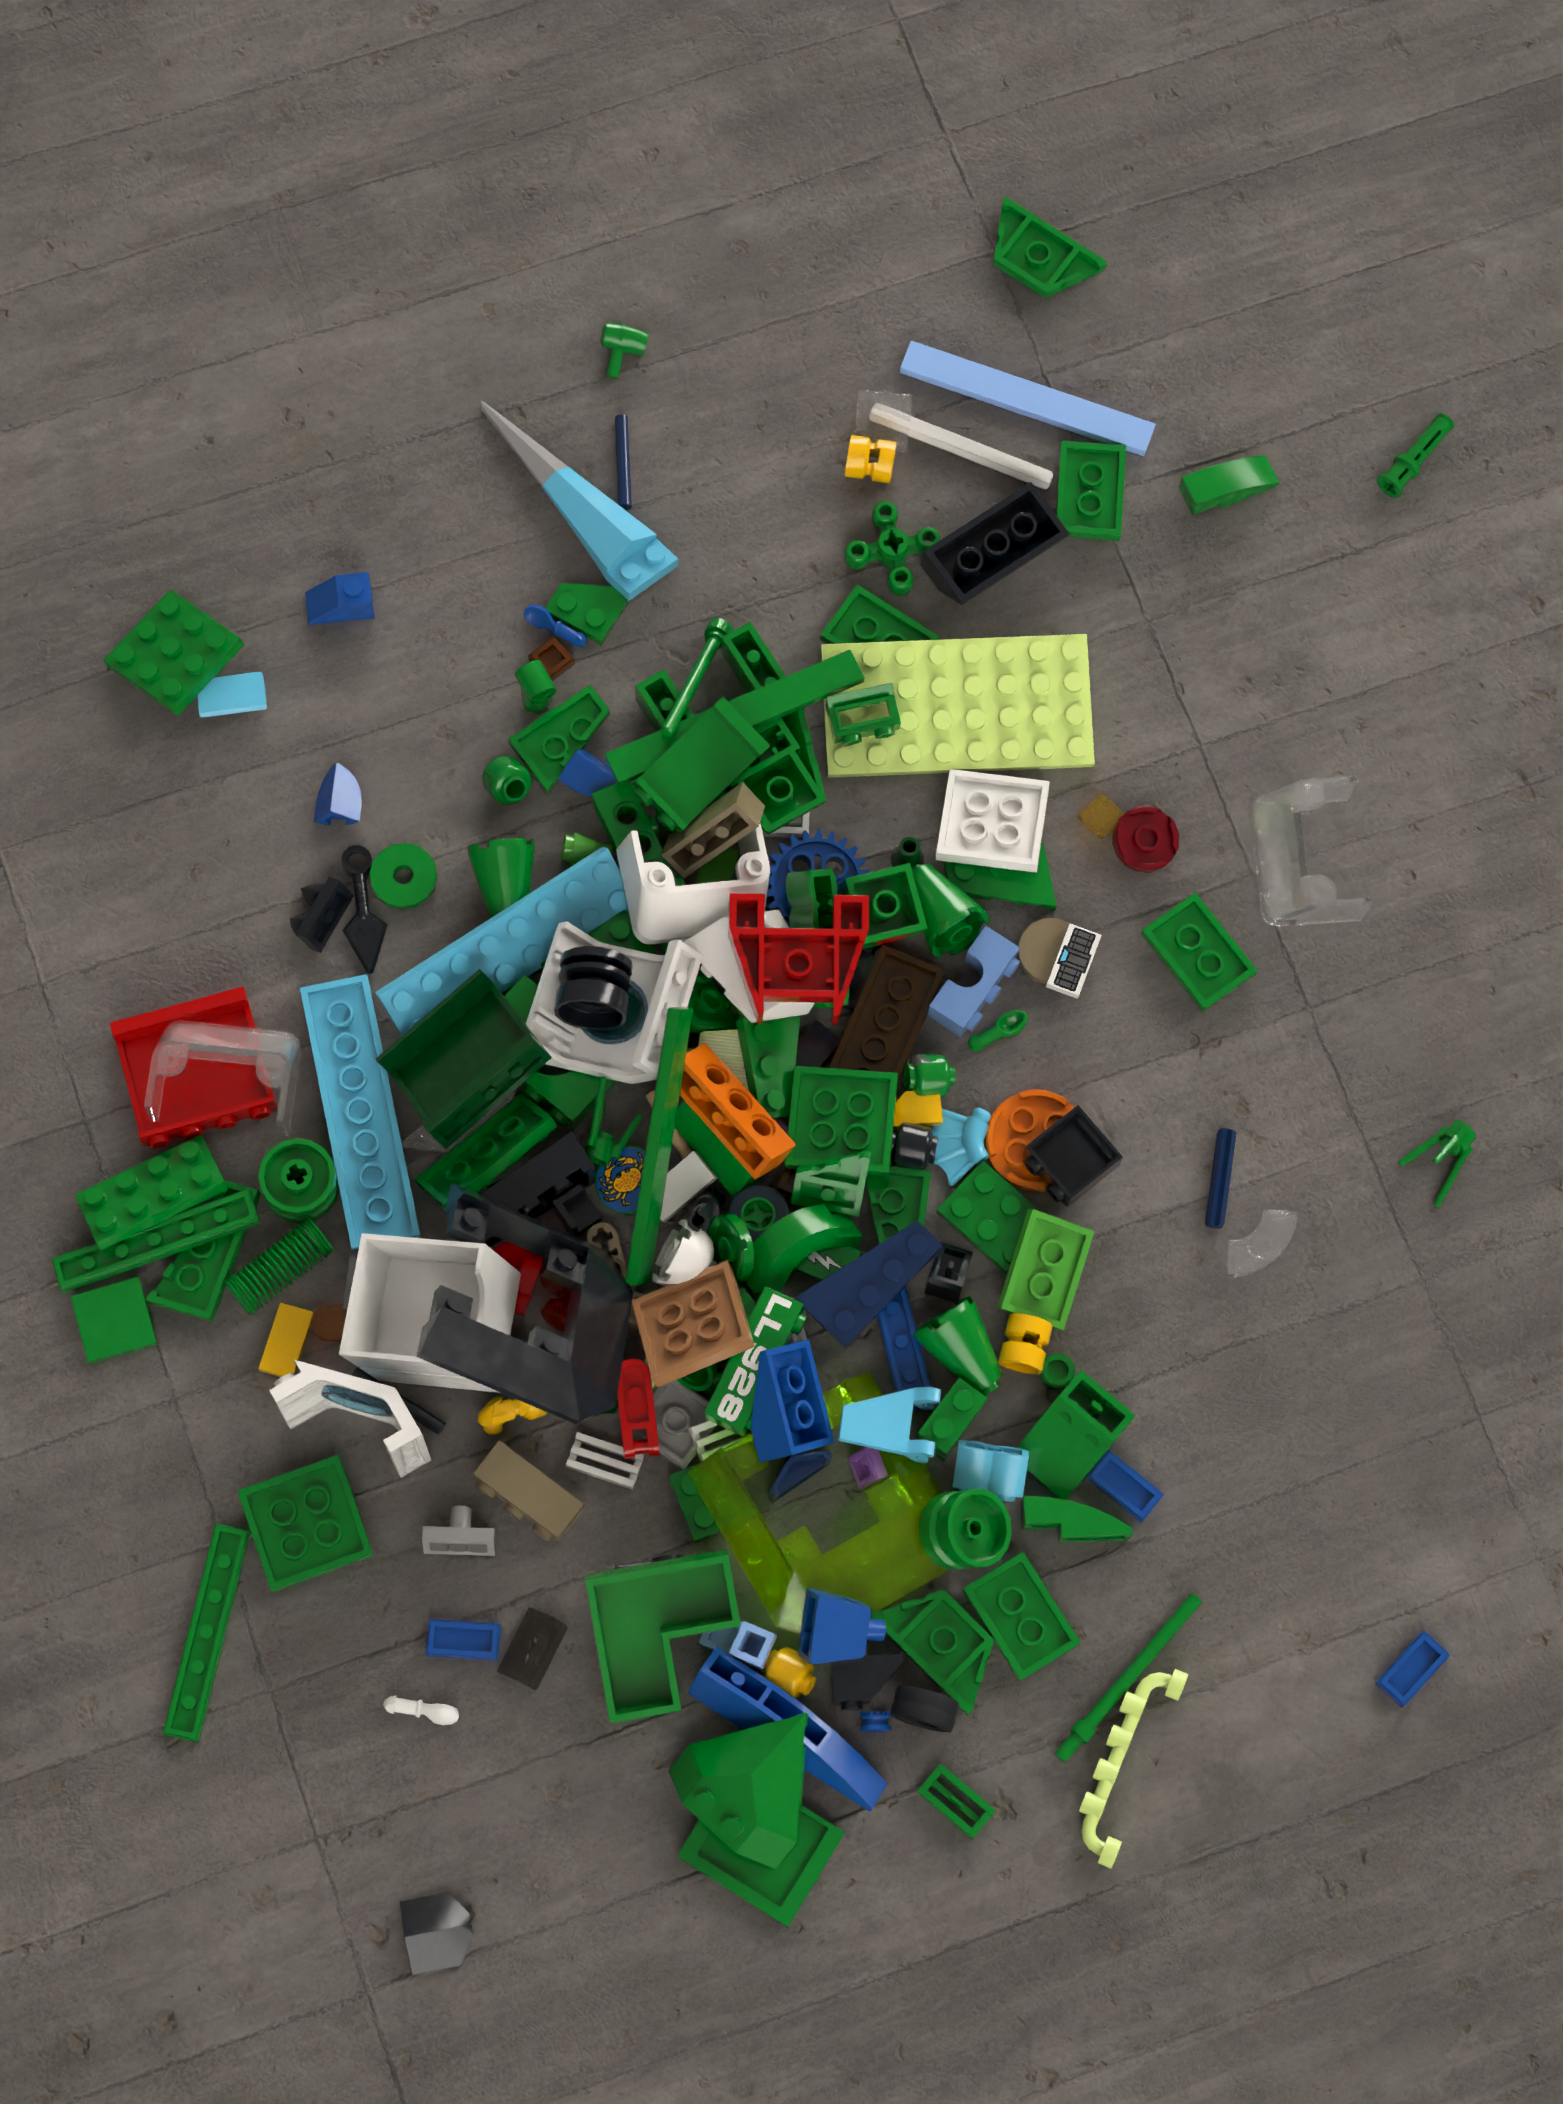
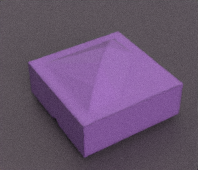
M863 1447L848 1457L860 1490L870 1488L888 1477L878 1449Z

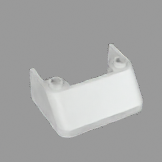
M761 823L759 827L738 841L741 857L737 861L735 868L737 880L675 886L672 871L665 864L660 862L644 863L638 831H631L616 849L635 937L645 944L669 943V941L678 939L686 941L722 917H728L730 893L765 894V912L770 865Z

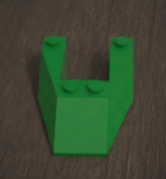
M751 622L722 637L721 653L747 693L786 677ZM665 670L635 685L636 701L656 732L661 730L679 695L678 690ZM687 707L681 721L694 716L689 707ZM804 708L755 728L770 747L719 794L722 797L743 782L765 805L760 823L762 830L768 835L826 803V796Z

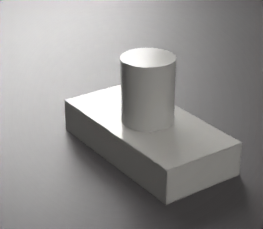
M454 1506L450 1510L449 1527L423 1526L424 1554L495 1556V1528H471L472 1509L467 1506Z

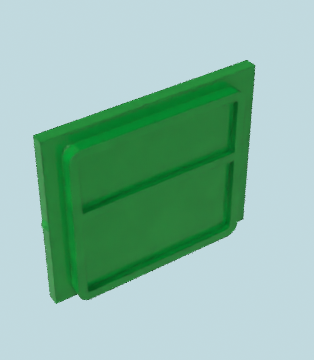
M799 1806V1841L782 1863L774 1869L735 1853L699 1820L677 1857L788 1928L814 1883L818 1882L820 1873L845 1832L806 1807Z

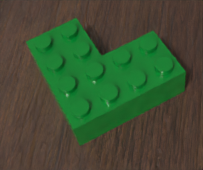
M727 1549L585 1574L610 1723L682 1711L670 1639L741 1626Z

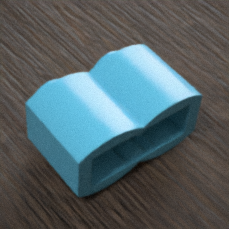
M959 1440L952 1487L958 1488L959 1491L985 1489L996 1494L1001 1501L1006 1502L1015 1501V1497L1023 1498L1029 1451L1009 1446Z

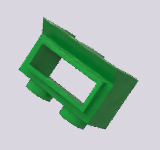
M893 683L827 696L825 707L834 744L842 742L843 746H851L861 743L863 737L875 735L876 739L888 738L895 735V731L900 729L901 721L894 696ZM886 702L889 713L888 717L847 726L841 725L839 712Z

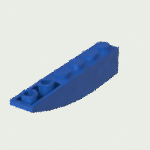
M717 1646L699 1670L688 1694L741 1729L783 1720L808 1712V1725L805 1727L804 1747H806L804 1770L871 1812L888 1783L852 1746L812 1711L780 1687Z

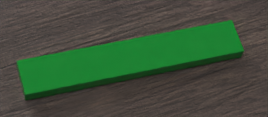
M248 1188L181 1212L100 1251L97 1243L52 1258V1263L60 1291L67 1293L261 1224L252 1191Z
M215 1523L162 1733L164 1736L196 1743L200 1741L251 1535L250 1530Z

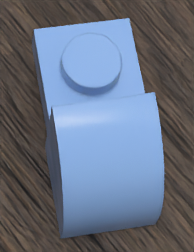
M745 1621L740 1622L741 1626L702 1634L699 1641L700 1646L712 1651L717 1646L741 1663L755 1670H763L777 1638L776 1634Z

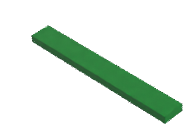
M849 649L728 702L755 729L826 699L827 696L835 695L864 682L865 677ZM708 710L680 721L672 737L663 736L659 730L605 753V759L618 786L620 787L638 779Z
M683 1006L669 1007L667 1011L625 1279L626 1283L638 1286L649 1283L651 1280L693 1008Z

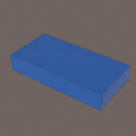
M1110 1450L1107 1451L1086 1478L1140 1523L1144 1521L1164 1496L1162 1492Z
M429 1619L426 1656L498 1661L501 1624Z
M1423 1630L1375 1684L1396 1704L1403 1708L1448 1659L1450 1654Z

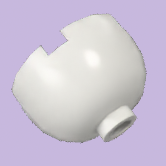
M685 1219L678 1222L683 1226L679 1232L674 1229L670 1232L655 1263L661 1267L659 1275L653 1273L652 1279L653 1282L663 1287L689 1281L703 1270L717 1265V1262L713 1261L715 1250L712 1239L706 1231H702V1228L699 1232L692 1230Z

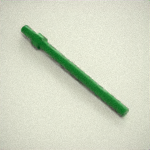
M1194 1593L1189 1595L1083 1720L1078 1719L1072 1726L1070 1736L1054 1753L1060 1761L1066 1763L1082 1743L1087 1744L1094 1736L1096 1726L1201 1605L1202 1600Z

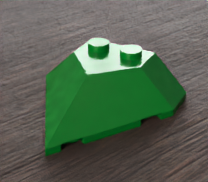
M808 1712L727 1733L712 1739L693 1742L688 1745L669 1769V1774L681 1803L735 1853L774 1869L782 1863L799 1841L800 1827H798L799 1806L802 1805L806 1752L804 1735L805 1727L808 1725Z

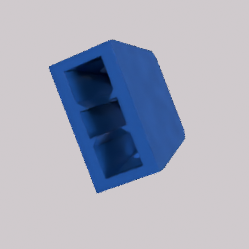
M807 1588L798 1655L809 1664L861 1659L865 1655L867 1640H884L886 1633L885 1621L870 1619V1607L861 1601Z

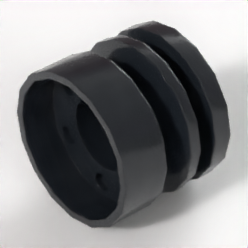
M581 946L566 950L560 959L561 970L559 971L558 978L561 985L556 990L555 1016L568 1025L586 1030H610L622 1026L627 1020L629 998L626 992L631 986L632 961L626 955L604 947Z

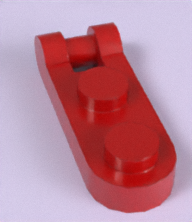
M639 1359L625 1360L622 1362L617 1394L624 1458L634 1459L635 1455L649 1453V1457L659 1456L658 1433L649 1367ZM646 1429L647 1439L633 1441L632 1430Z

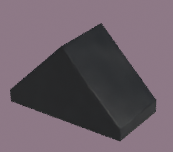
M940 1242L943 1246L935 1256L924 1293L955 1303L959 1300L973 1252Z

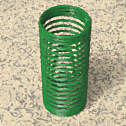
M306 1217V1220L297 1224V1229L292 1228V1233L287 1232V1237L282 1235V1241L277 1239V1245L272 1243V1248L267 1247V1252L262 1251V1256L257 1255V1260L252 1259V1264L247 1262L248 1269L242 1266L243 1272L237 1270V1275L232 1274L230 1278L224 1281L230 1292L249 1315L252 1316L255 1311H258L257 1305L260 1308L263 1305L247 1283L265 1304L268 1303L252 1279L270 1300L273 1299L257 1275L274 1296H278L261 1270L279 1292H283L266 1266L283 1287L288 1288L270 1261L290 1285L293 1284L275 1257L295 1281L298 1280L279 1252L300 1277L303 1274L290 1259L286 1251L294 1258L304 1273L308 1271L290 1246L298 1253L309 1269L313 1267L295 1242L302 1248L312 1263L317 1266V1261L306 1249L299 1237L306 1243L316 1258L322 1262L323 1259L310 1244L304 1233L325 1258L334 1252L331 1244L310 1218Z

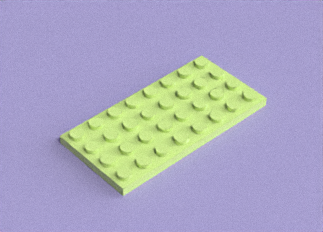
M1087 634L821 644V661L850 649L865 677L863 683L837 694L893 683L894 696L901 721L900 729L896 730L895 735L891 737L876 739L875 735L863 737L861 743L851 746H843L842 742L834 744L825 707L826 699H823L827 778L949 773L950 769L983 772L1094 767L1095 765ZM886 702L842 711L839 712L841 725L847 726L888 717L889 713Z

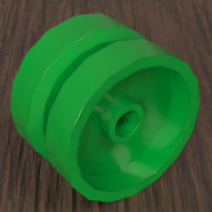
M295 1138L282 1141L271 1148L262 1160L258 1175L261 1192L273 1213L286 1222L300 1224V1222L306 1220V1217L310 1218L313 1222L317 1221L329 1213L337 1201L339 1184L333 1160L323 1147L312 1140ZM298 1179L304 1180L301 1184L296 1183Z
M985 1489L944 1492L930 1499L922 1511L919 1522L920 1542L925 1554L931 1561L946 1570L988 1567L999 1561L1008 1549L1012 1535L1011 1519L1004 1503L996 1494Z

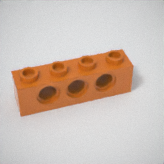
M706 1043L686 1053L680 1096L755 1180L779 1166L796 1146L795 1142Z

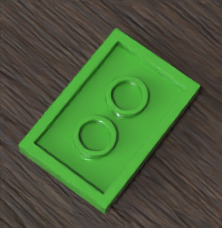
M1028 1209L997 1308L1012 1314L1018 1313L1039 1317L1050 1322L1053 1325L1052 1328L1064 1331L1095 1231L1035 1209Z

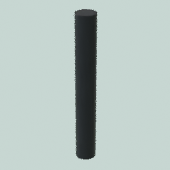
M358 1367L352 1374L355 1377L383 1384ZM399 1394L415 1421L438 1435L443 1431L446 1425L444 1421Z

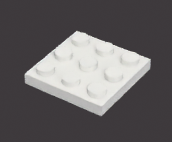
M950 769L936 850V860L1037 873L1050 781Z

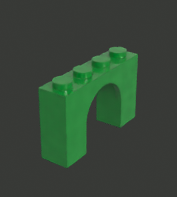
M524 974L505 997L526 1023L538 985ZM573 1070L561 1075H544L535 1072L521 1086L524 1088L523 1094L536 1105L541 1102L550 1110L548 1114L558 1125L564 1127L567 1124L574 1130L595 1107L601 1077ZM607 1079L605 1095L618 1081Z

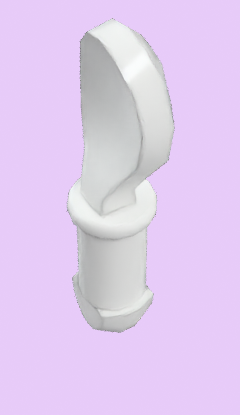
M396 1696L386 1698L383 1703L384 1708L389 1713L394 1714V1712L416 1715L417 1718L424 1714L433 1723L439 1725H451L457 1722L459 1718L458 1709L446 1704L423 1703L422 1700H408L396 1698Z

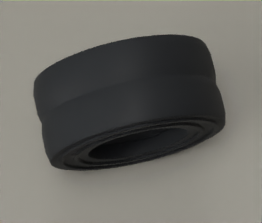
M898 1686L895 1691L890 1715L899 1721L938 1732H951L954 1727L959 1703L948 1696L912 1686Z

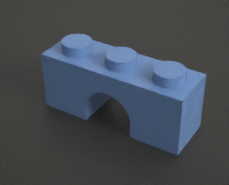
M985 926L967 951L965 963L978 972L980 981L972 987H961L948 979L929 1005L927 1016L960 1038L967 1029L973 1032L983 1017L980 1010L987 1002L991 1005L1002 989L998 984L1004 976L1010 978L1019 966L1020 961L1017 959L1020 947Z

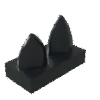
M330 876L325 883L311 884L301 888L303 897L311 908L307 913H301L290 918V925L295 935L311 950L319 953L322 952L354 897L340 880Z

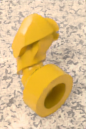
M497 1396L480 1410L477 1421L483 1426L487 1434L498 1435L503 1431L502 1425L504 1422L514 1420L516 1415L533 1420L545 1416L548 1412L515 1398L514 1400L507 1399L502 1401V1397Z

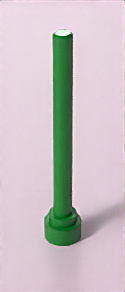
M714 618L704 631L706 644L660 730L663 736H673L716 651L722 648V637L733 631V627L726 620Z

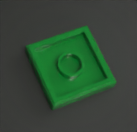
M139 1276L71 1296L89 1365L158 1345Z

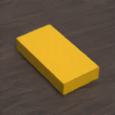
M284 1303L279 1304L258 1368L259 1371L279 1377L288 1373H293L295 1376L297 1371L295 1360L300 1361L315 1315L314 1312Z

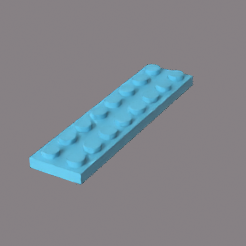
M603 846L376 991L375 994L401 1036L404 1035L479 969L503 993L514 986L524 974L528 977L542 968L540 964L547 960L558 923L567 921L587 934L624 909L628 912L620 869L608 848Z
M365 974L301 987L300 992L351 1249H359L362 1233L421 1238L388 1073L375 1060L383 1053L368 975Z

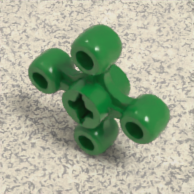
M881 501L874 506L872 511V522L880 530L879 539L871 544H866L861 540L850 542L845 548L844 560L854 570L864 568L871 561H879L884 567L889 568L887 586L890 592L897 596H904L911 591L914 583L912 572L905 566L906 558L913 553L923 555L924 550L941 540V536L932 527L922 528L916 535L906 536L902 530L896 528L898 520L896 506L892 502ZM891 546H893L894 550L897 551V554H895L894 551H892Z

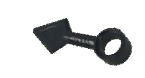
M353 845L343 852L341 862L344 872L352 877L356 914L342 931L368 974H372L375 970L388 925L372 914L369 908L366 876L370 873L373 862L371 854L366 847ZM353 854H362L366 857L367 863L362 869L354 870L347 864L349 857Z

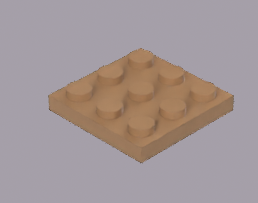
M728 1260L703 1270L689 1281L670 1284L632 1300L651 1378L657 1388L755 1347L733 1268Z

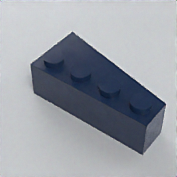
M916 1221L794 1299L803 1303L804 1310L846 1350L934 1258L943 1245Z

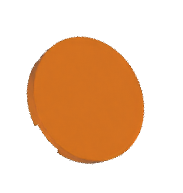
M1031 1089L1018 1092V1094L1008 1098L995 1109L988 1122L989 1127L985 1135V1148L989 1154L988 1159L993 1169L1010 1185L1031 1192L1046 1191L1045 1186L1047 1184L1039 1175L1035 1177L1028 1171L1023 1163L1025 1158L1022 1155L1025 1146L1074 1108L1069 1103V1100L1051 1091Z

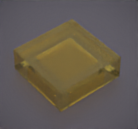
M1101 792L1078 814V819L1102 841L1114 829L1117 820L1125 813Z

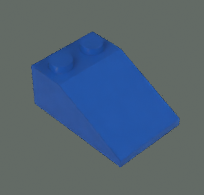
M809 1339L760 1351L751 1421L754 1447L757 1451L759 1463L835 1443Z

